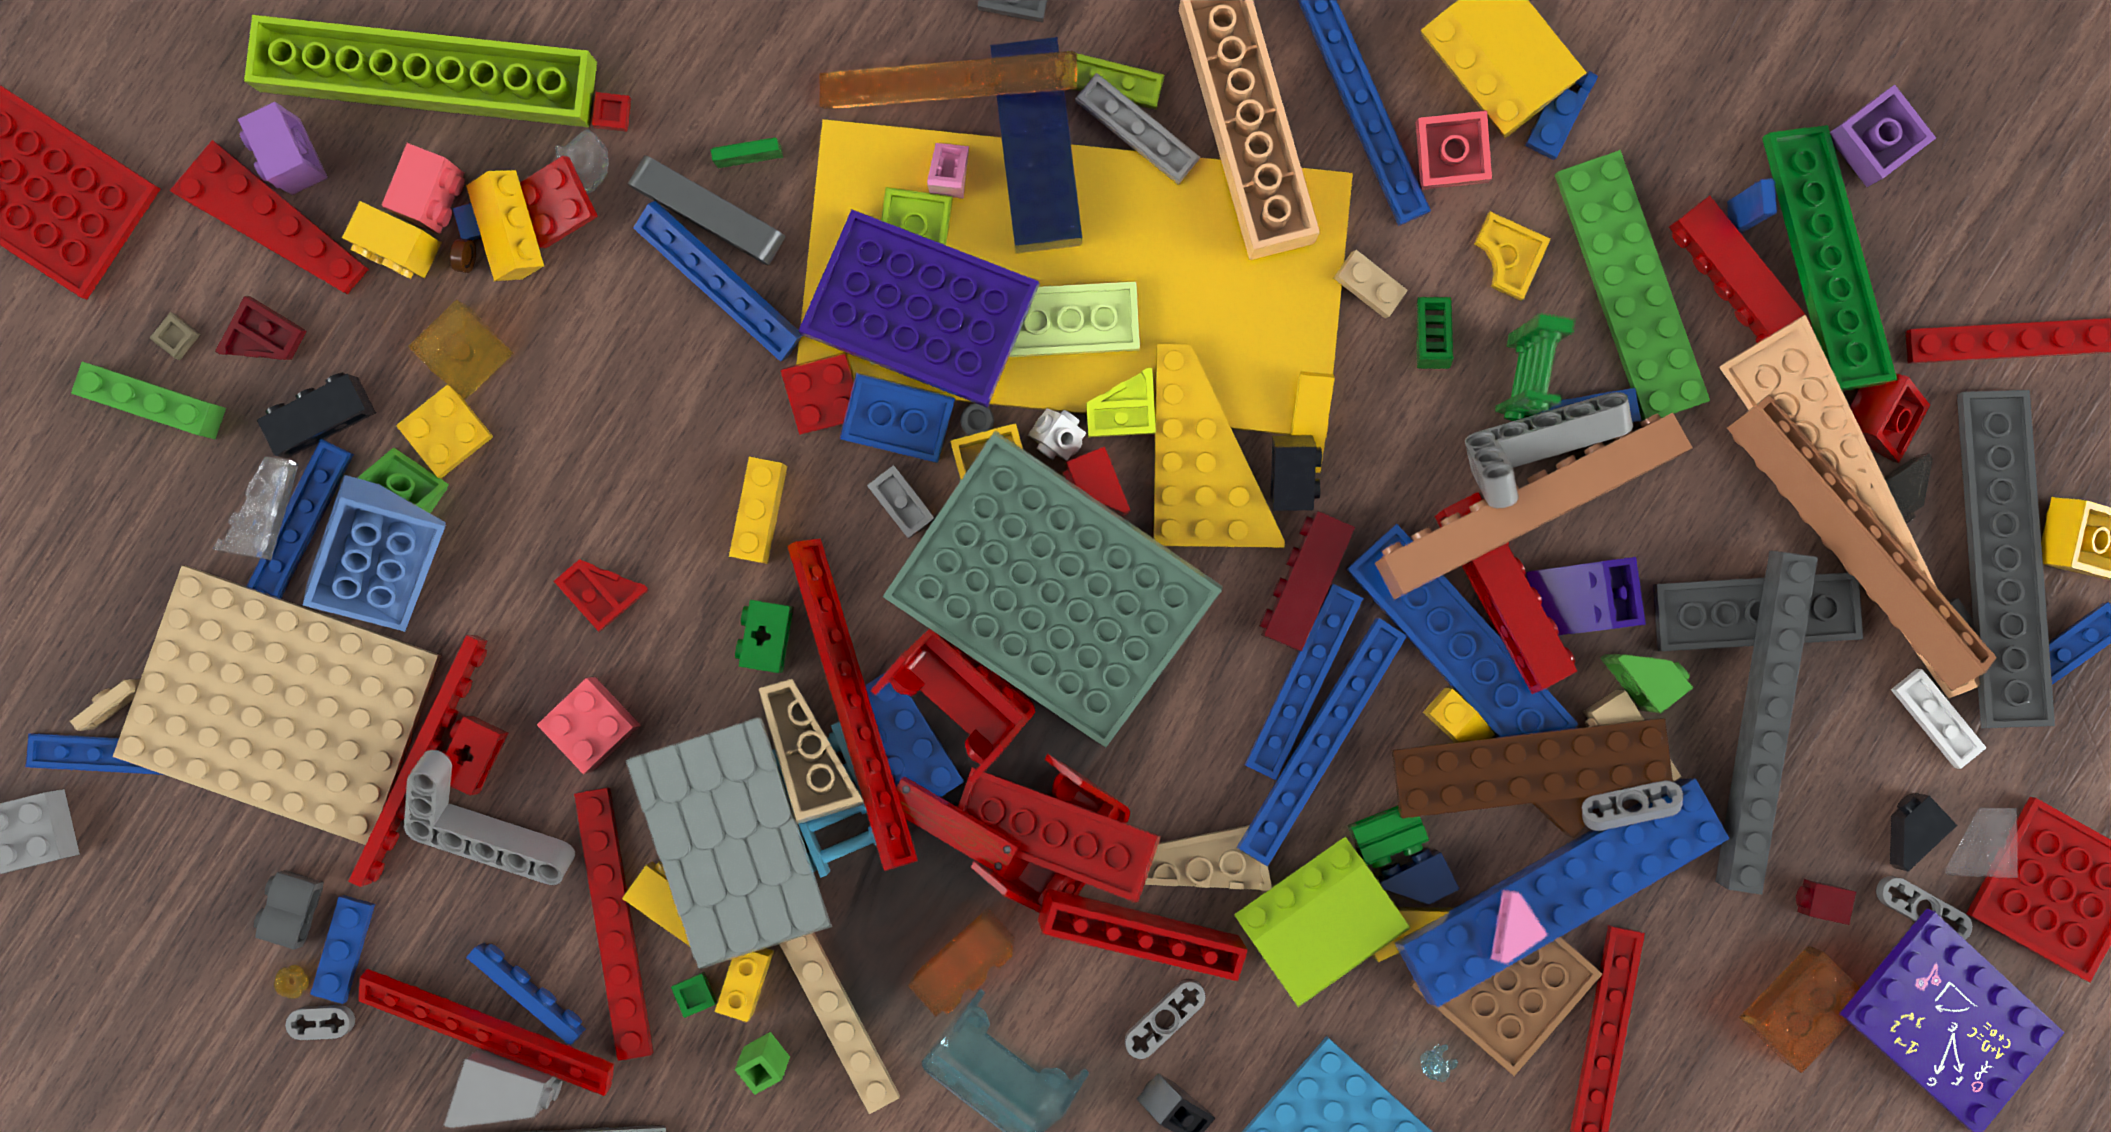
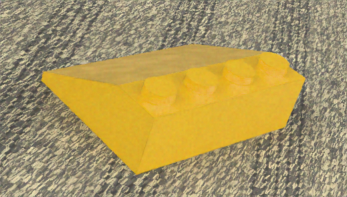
M1458 0L1421 29L1424 39L1482 111H1487L1488 119L1504 139L1587 73L1529 0Z

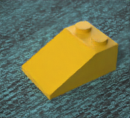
M2051 497L2041 540L2043 565L2111 580V508L2087 500Z

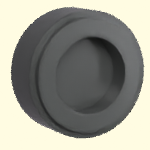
M971 404L961 414V426L969 436L992 430L994 426L992 411L982 405Z

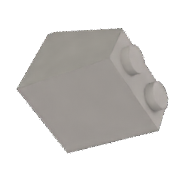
M480 1048L464 1061L444 1126L453 1128L535 1117L543 1108H548L551 1100L556 1101L562 1087V1081Z

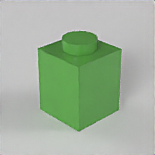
M769 1032L743 1047L735 1071L755 1095L782 1080L790 1056L773 1034Z

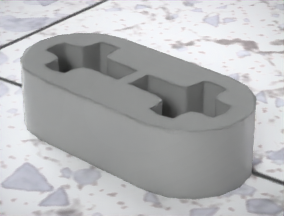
M343 1005L306 1006L289 1014L285 1026L288 1034L297 1040L335 1039L344 1036L352 1030L355 1025V1016L350 1008ZM338 1014V1019H344V1025L340 1026L337 1030L336 1024H325V1020H329ZM304 1015L305 1021H316V1025H311L304 1030L303 1026L297 1025V1020L301 1019Z

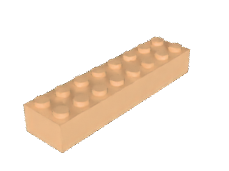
M1180 0V17L1249 260L1314 244L1320 232L1253 0Z

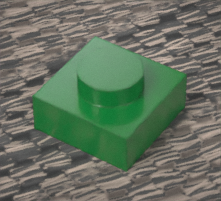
M701 972L671 986L684 1018L717 1003L705 972Z

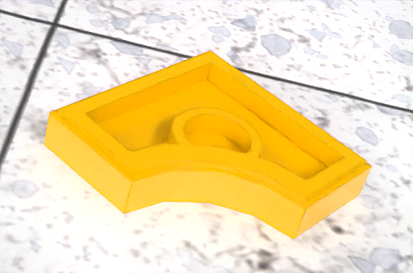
M1490 211L1474 244L1484 250L1492 262L1494 275L1491 288L1522 301L1551 239Z

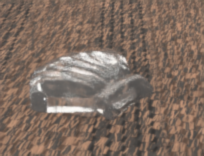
M588 129L582 131L566 146H555L556 159L561 156L570 157L586 192H594L608 174V150L602 140Z

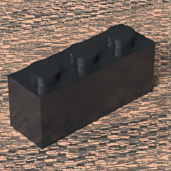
M338 373L325 380L326 384L316 390L314 388L303 390L295 395L296 400L286 405L280 403L268 408L265 411L266 415L257 419V422L274 456L287 459L319 443L320 439L325 440L375 414L376 411L359 378L350 374Z

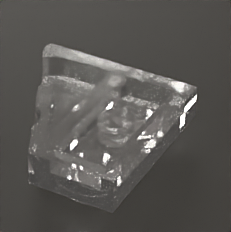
M1979 807L1946 867V874L1952 876L2018 878L2017 809Z

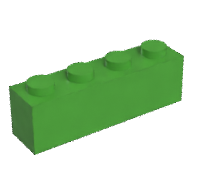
M81 362L71 394L215 440L226 411L225 407L86 362Z

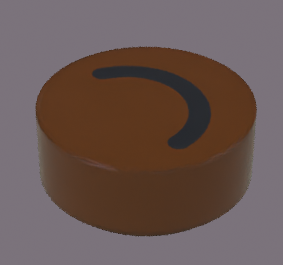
M458 238L451 246L450 265L456 272H471L476 260L475 243L469 239Z

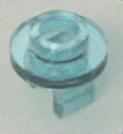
M1447 1044L1435 1046L1431 1051H1425L1420 1057L1422 1071L1431 1080L1446 1081L1450 1077V1070L1455 1069L1458 1065L1457 1059L1446 1062L1443 1060V1053L1449 1048Z

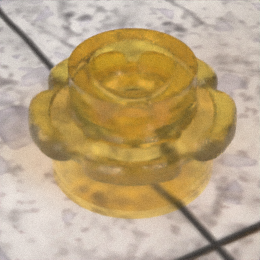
M297 965L281 968L274 980L276 992L289 999L300 997L302 991L306 990L309 984L308 976L304 975V970ZM290 979H294V985L289 983Z

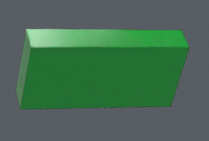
M775 137L710 149L712 161L717 168L783 158L782 147Z

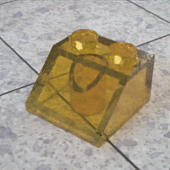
M457 299L408 346L433 373L464 399H467L514 354L468 305Z

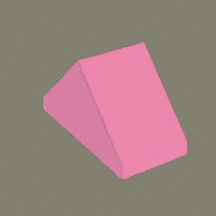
M935 144L927 181L931 194L964 198L969 146Z
M1502 890L1491 959L1509 963L1547 936V933L1520 893Z

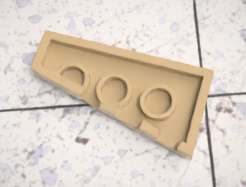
M1250 825L1159 843L1145 885L1217 887L1240 890L1256 889L1261 891H1268L1272 888L1268 867L1236 848Z

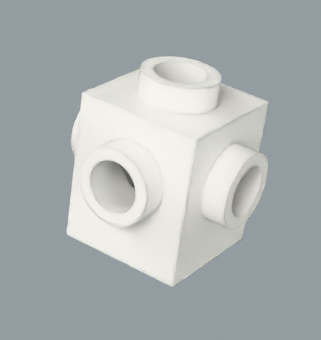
M1046 408L1028 436L1039 443L1037 449L1053 460L1055 456L1068 460L1070 456L1076 454L1080 449L1086 432L1077 426L1080 420L1068 411L1063 410L1060 414Z

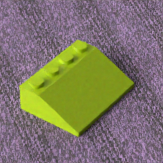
M1346 837L1234 914L1298 1007L1410 929L1408 923Z

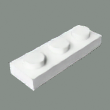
M1923 669L1914 670L1891 689L1954 768H1963L1986 749V746Z

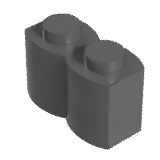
M287 870L277 872L275 876H271L264 891L265 895H267L266 906L258 911L254 920V928H257L255 938L293 950L303 947L323 890L324 882Z

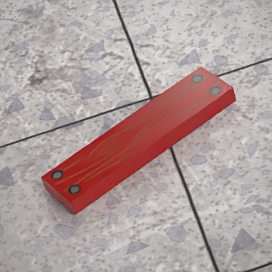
M905 776L901 778L896 789L905 819L999 875L1003 876L1007 872L1021 846L1019 843Z

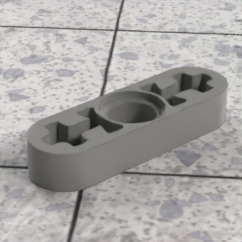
M1660 781L1594 795L1584 801L1582 805V819L1588 828L1601 831L1673 816L1682 808L1683 792L1680 786L1674 782ZM1667 794L1669 798H1672V802L1666 803L1664 799H1661V795ZM1648 796H1650V802H1653L1652 808H1648ZM1635 799L1642 804V808L1637 812H1628L1622 807V804L1626 800ZM1612 804H1616L1617 815H1614ZM1599 808L1600 812L1603 813V817L1597 818V815L1593 813V809Z
M1887 876L1879 881L1876 887V894L1879 901L1916 922L1919 918L1916 912L1917 904L1927 899L1932 905V911L1940 917L1943 916L1956 921V924L1960 926L1956 932L1964 940L1970 936L1972 922L1965 913L1904 879ZM1891 886L1897 887L1900 893L1909 896L1907 902L1892 897V894L1888 892Z
M1192 979L1181 981L1131 1027L1125 1036V1045L1128 1053L1137 1059L1149 1057L1204 1005L1205 992L1201 984ZM1185 988L1189 991L1195 988L1198 990L1195 993L1197 1001L1195 1003L1189 1000L1181 1006L1185 1013L1180 1016L1177 1008L1169 1002L1175 999L1176 1004H1179L1184 998L1182 991ZM1161 1010H1169L1175 1016L1174 1023L1168 1028H1161L1155 1022V1017ZM1150 1022L1153 1030L1161 1036L1156 1039L1152 1033L1146 1039L1148 1046L1146 1049L1140 1046L1134 1049L1135 1042L1133 1037L1136 1034L1139 1037L1147 1034L1149 1029L1144 1025Z

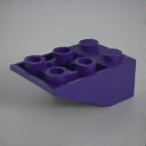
M1636 557L1525 572L1530 586L1534 587L1541 596V606L1547 617L1552 618L1556 623L1559 631L1558 636L1646 624Z

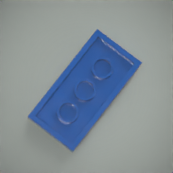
M882 674L865 685L895 786L897 787L901 778L905 776L941 797L965 781L912 696L899 694L890 683L877 695L871 692L872 688L884 676Z

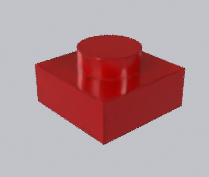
M596 92L592 126L598 129L628 132L631 108L630 96Z

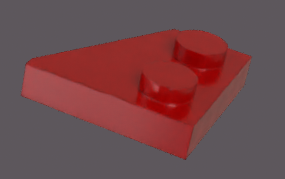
M580 559L553 581L599 633L649 591L641 583L633 582Z

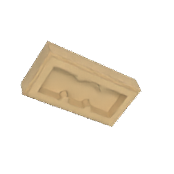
M140 679L123 680L113 689L108 688L101 691L92 698L93 704L70 721L77 731L96 729L134 699Z

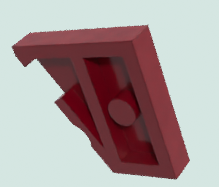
M244 296L215 352L221 355L292 360L307 331L253 297Z

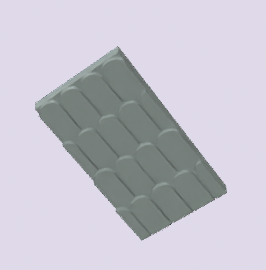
M761 718L626 760L642 811L645 814L657 853L660 856L678 914L681 917L698 968L702 969L832 927Z

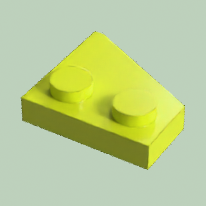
M1146 368L1136 376L1118 384L1108 392L1086 403L1088 438L1156 433L1152 368Z

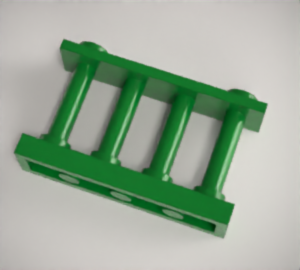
M1540 313L1509 334L1507 347L1515 348V353L1519 355L1511 398L1496 405L1495 412L1504 414V419L1510 421L1520 420L1542 411H1548L1549 408L1560 404L1562 396L1547 393L1556 343L1573 334L1574 319Z

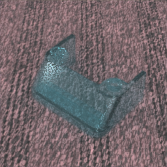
M980 988L960 1009L922 1060V1066L932 1078L1002 1132H1044L1065 1114L1090 1072L1083 1069L1070 1080L1058 1068H1044L1038 1073L986 1033L990 1027V1022L986 1012L977 1006L986 993Z

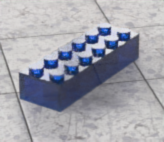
M1058 37L990 45L1015 252L1024 253L1082 246V230Z

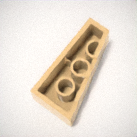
M790 679L759 688L797 824L863 805L862 797L856 790L794 681Z

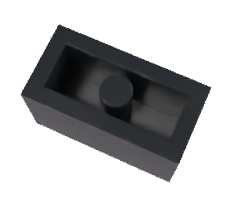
M1313 435L1272 436L1270 501L1273 511L1314 510V499L1320 498V479L1315 478L1316 467H1321L1322 449L1316 446Z

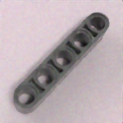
M643 156L628 182V185L639 193L765 265H770L786 237L775 228L649 156Z

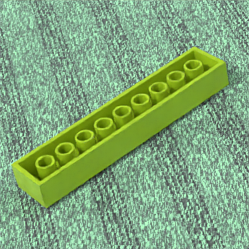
M252 15L244 82L263 93L590 127L597 61L586 50Z

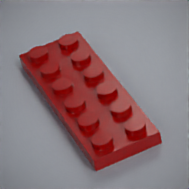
M971 768L969 777L977 768ZM985 771L974 783L967 780L958 806L959 809L1019 843L1021 846L1015 857L1133 902H1139L1161 838L1159 835Z

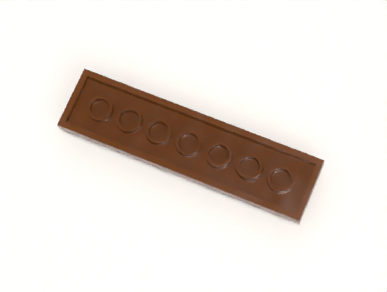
M1665 718L1392 750L1399 814L1402 819L1588 797L1660 781L1673 782Z

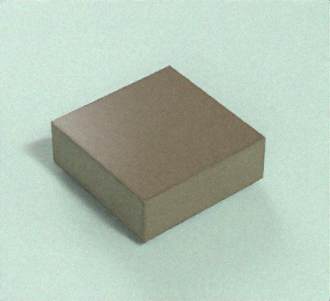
M170 312L150 336V339L172 357L181 360L201 334L179 316Z

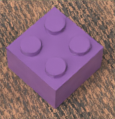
M1896 85L1878 95L1830 132L1834 146L1866 187L1886 177L1936 139Z
M273 102L238 119L243 129L240 132V137L247 149L253 151L257 159L254 166L263 181H268L277 189L281 188L293 195L328 178L300 118L278 103Z

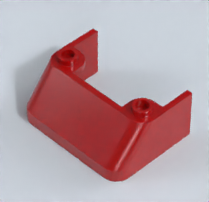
M930 628L896 660L871 690L874 695H877L888 683L892 685L896 692L902 695L913 696L920 690L970 735L965 740L967 755L971 760L980 764L968 778L972 783L1003 752L1035 714L1033 703L1018 688Z
M1047 754L1044 760L1060 771L1053 782L1052 793L1054 797L1127 824L1130 810L1126 805L1073 768ZM1014 857L1003 876L976 862H973L970 867L1001 894L1040 913L1047 888L1078 896L1086 884L1018 857Z

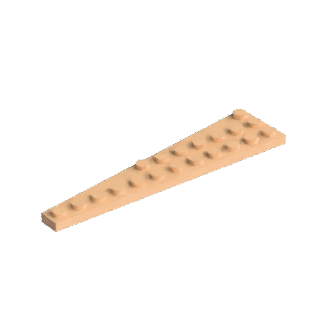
M1806 315L1723 363L1719 368L1748 410L1770 394L1935 585ZM1918 654L1948 699L1975 689L1980 685L1978 676L1952 691L1945 682L1936 676L1934 669L1925 658Z

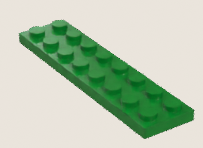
M1828 125L1769 132L1762 137L1772 178L1775 181L1776 193L1811 324L1841 390L1882 385L1897 380Z

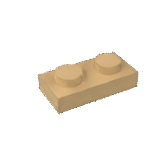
M1358 250L1350 253L1334 277L1337 282L1383 318L1391 316L1408 291Z

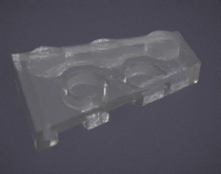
M264 457L245 491L247 500L239 513L233 512L228 521L232 525L224 540L218 538L213 549L224 553L271 560L299 464L291 460Z

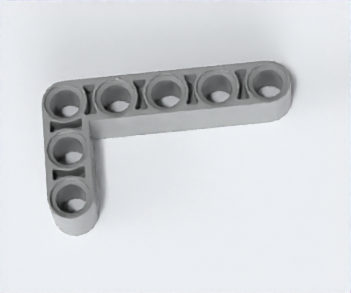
M1621 392L1608 393L1469 435L1465 439V445L1471 472L1488 505L1493 508H1505L1517 502L1518 492L1513 473L1514 467L1620 437L1632 431L1633 423L1628 396Z
M429 750L423 754L407 779L404 829L411 839L544 884L557 885L562 881L575 857V851L570 844L563 840L450 804L449 794L452 771L450 759L444 753L436 750Z

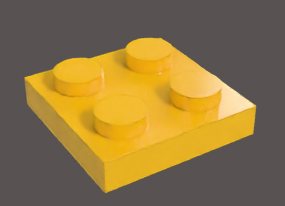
M450 384L443 387L396 425L437 478H443L493 438L492 434Z

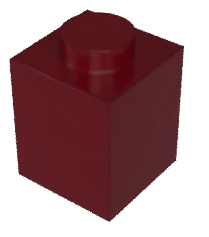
M1804 879L1803 886L1799 887L1796 894L1797 912L1814 918L1850 925L1856 892Z

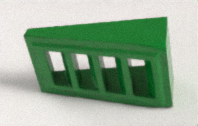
M1418 297L1417 368L1449 369L1454 359L1451 297ZM1425 311H1444V314L1425 315ZM1426 324H1443V328H1426ZM1426 338H1443V342H1426Z

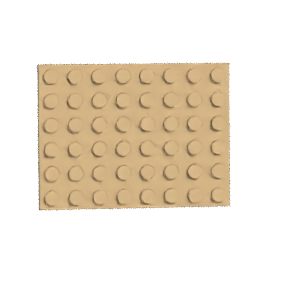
M181 566L113 757L366 845L398 778L441 655L193 567Z

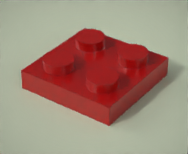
M568 156L559 157L520 182L539 248H548L598 217Z
M846 352L780 370L799 435L843 424L854 383L853 372Z

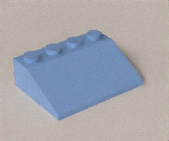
M344 475L307 581L303 606L405 632L445 529L446 522L379 484Z

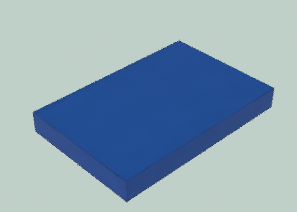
M856 372L840 439L938 463L955 398Z

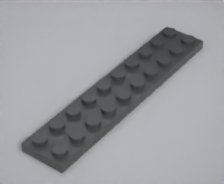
M2030 390L1961 392L1957 394L1973 625L1974 632L1997 657L1988 670L1979 676L1978 694L1981 728L2055 726Z

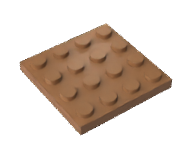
M1559 937L1440 1007L1435 1008L1515 1076L1600 978L1602 973L1565 940ZM1413 980L1409 985L1423 996L1417 983Z

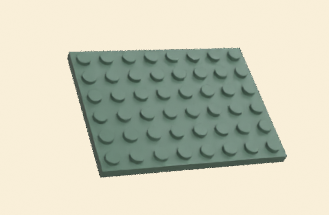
M994 431L882 597L1106 748L1220 594L1223 586L1010 440Z

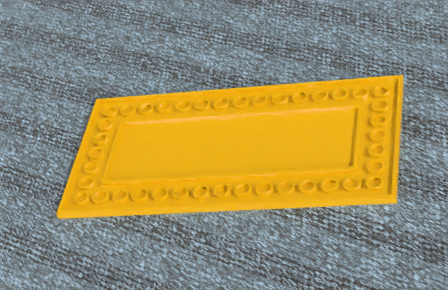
M822 119L801 323L851 209L881 220L886 187L930 193L927 181L935 144L943 143L969 146L964 198H953L946 246L1039 281V287L1136 282L1139 351L1009 357L989 403L990 405L1039 410L1049 408L1058 412L1066 410L1069 413L1087 414L1086 403L1108 392L1113 387L1136 376L1146 368H1152L1154 408L1156 410L1157 344H1191L1231 429L1291 435L1300 371L1333 374L1342 285L1334 277L1344 264L1353 173L1301 168L1320 232L1315 243L1249 260L1220 159L1200 158L1178 185L1137 151ZM802 336L798 345L797 364L844 353V351ZM847 353L854 379L857 372L953 396L955 401L974 403L877 364L871 365L869 361Z

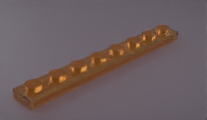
M1073 51L819 73L820 107L834 109L1077 89V54Z

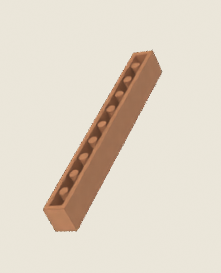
M1770 394L1727 427L1735 442L1749 453L1754 459L1756 466L1767 474L1776 485L1778 492L1787 498L1798 510L1801 519L1805 523L1810 524L1821 537L1825 547L1834 552L1843 563L1845 570L1858 580L1866 590L1869 598L1883 609L1892 625L1901 630L1911 642L1913 649L1925 658L1941 681L1945 682L1953 691L1988 670L1997 657Z
M1657 413L1640 422L1642 428L1635 432L1630 431L1628 434L1613 438L1614 442L1604 446L1603 442L1596 443L1584 450L1586 456L1576 460L1574 455L1557 463L1555 466L1558 470L1547 474L1544 469L1527 478L1528 485L1519 489L1516 484L1518 500L1511 506L1493 508L1484 499L1469 507L1472 513L1462 518L1459 512L1440 522L1442 528L1434 532L1431 531L1430 527L1425 528L1411 536L1412 543L1403 547L1400 542H1397L1382 550L1384 557L1378 560L1375 565L1394 600L1689 451L1693 447L1675 415L1671 413L1661 418Z

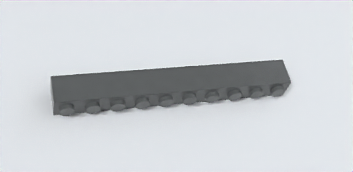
M1769 550L1724 829L1730 839L1721 843L1715 882L1728 890L1761 895L1763 893L1818 557Z

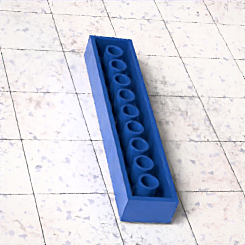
M1696 778L1679 779L1674 782L1680 786L1683 792L1682 808L1677 814L1601 831L1590 830L1450 910L1444 916L1396 941L1395 945L1426 1002L1435 1007H1440L1730 839ZM1667 794L1661 795V799H1664L1666 803L1672 802V798H1669ZM1649 797V798H1648V808H1652V807H1653V802H1652V803L1650 802V797ZM1639 802L1626 811L1637 812L1642 808V804ZM1502 890L1520 893L1547 933V936L1509 963L1491 959Z

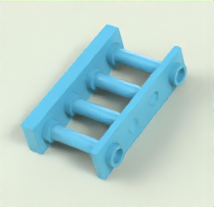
M840 722L831 725L833 732L829 733L827 739L833 750L836 752L842 751L846 761L843 767L851 781L855 782L858 792L862 797ZM774 749L772 751L791 804L777 751ZM864 802L861 806L798 824L810 851L807 854L813 872L818 871L820 878L830 872L828 862L874 843L876 846L871 826L868 827L869 831L824 850L821 849L814 831L859 812L862 814L867 813Z

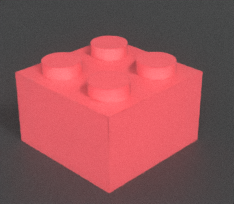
M1487 111L1417 119L1416 136L1421 190L1483 184L1492 180Z
M407 143L381 206L407 222L440 234L442 228L446 227L450 222L452 216L451 205L455 196H459L463 190L465 182L463 178L464 172L445 157Z
M596 677L583 680L537 724L582 774L593 772L641 726Z

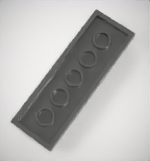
M1849 573L1815 575L1804 643L1863 639L1858 580ZM1765 578L1653 584L1657 650L1677 651L1754 646Z

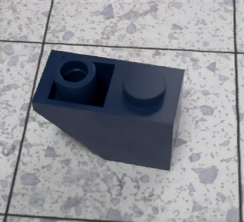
M1424 848L1412 854V861L1402 866L1398 862L1381 870L1382 875L1376 878L1383 889L1426 904H1431L1459 890L1442 853L1436 849L1431 851L1430 848Z

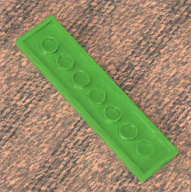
M1621 150L1558 171L1555 174L1556 181L1630 388H1635L1642 421L1657 413L1663 418L1671 413L1674 414L1709 402L1710 398Z

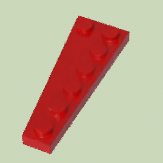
M213 140L170 189L173 194L346 294H349L369 270V268Z

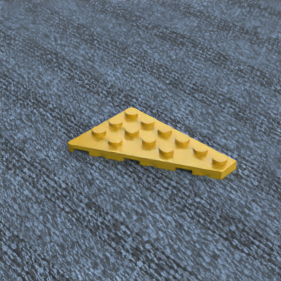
M1157 344L1153 539L1163 546L1285 548V540L1192 345Z

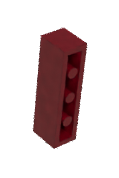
M1319 511L1315 512L1312 517L1306 516L1299 531V534L1304 536L1299 548L1293 546L1286 561V565L1290 566L1285 579L1279 578L1272 595L1277 597L1272 610L1266 608L1259 626L1264 628L1262 636L1296 651L1303 650L1354 532V526Z

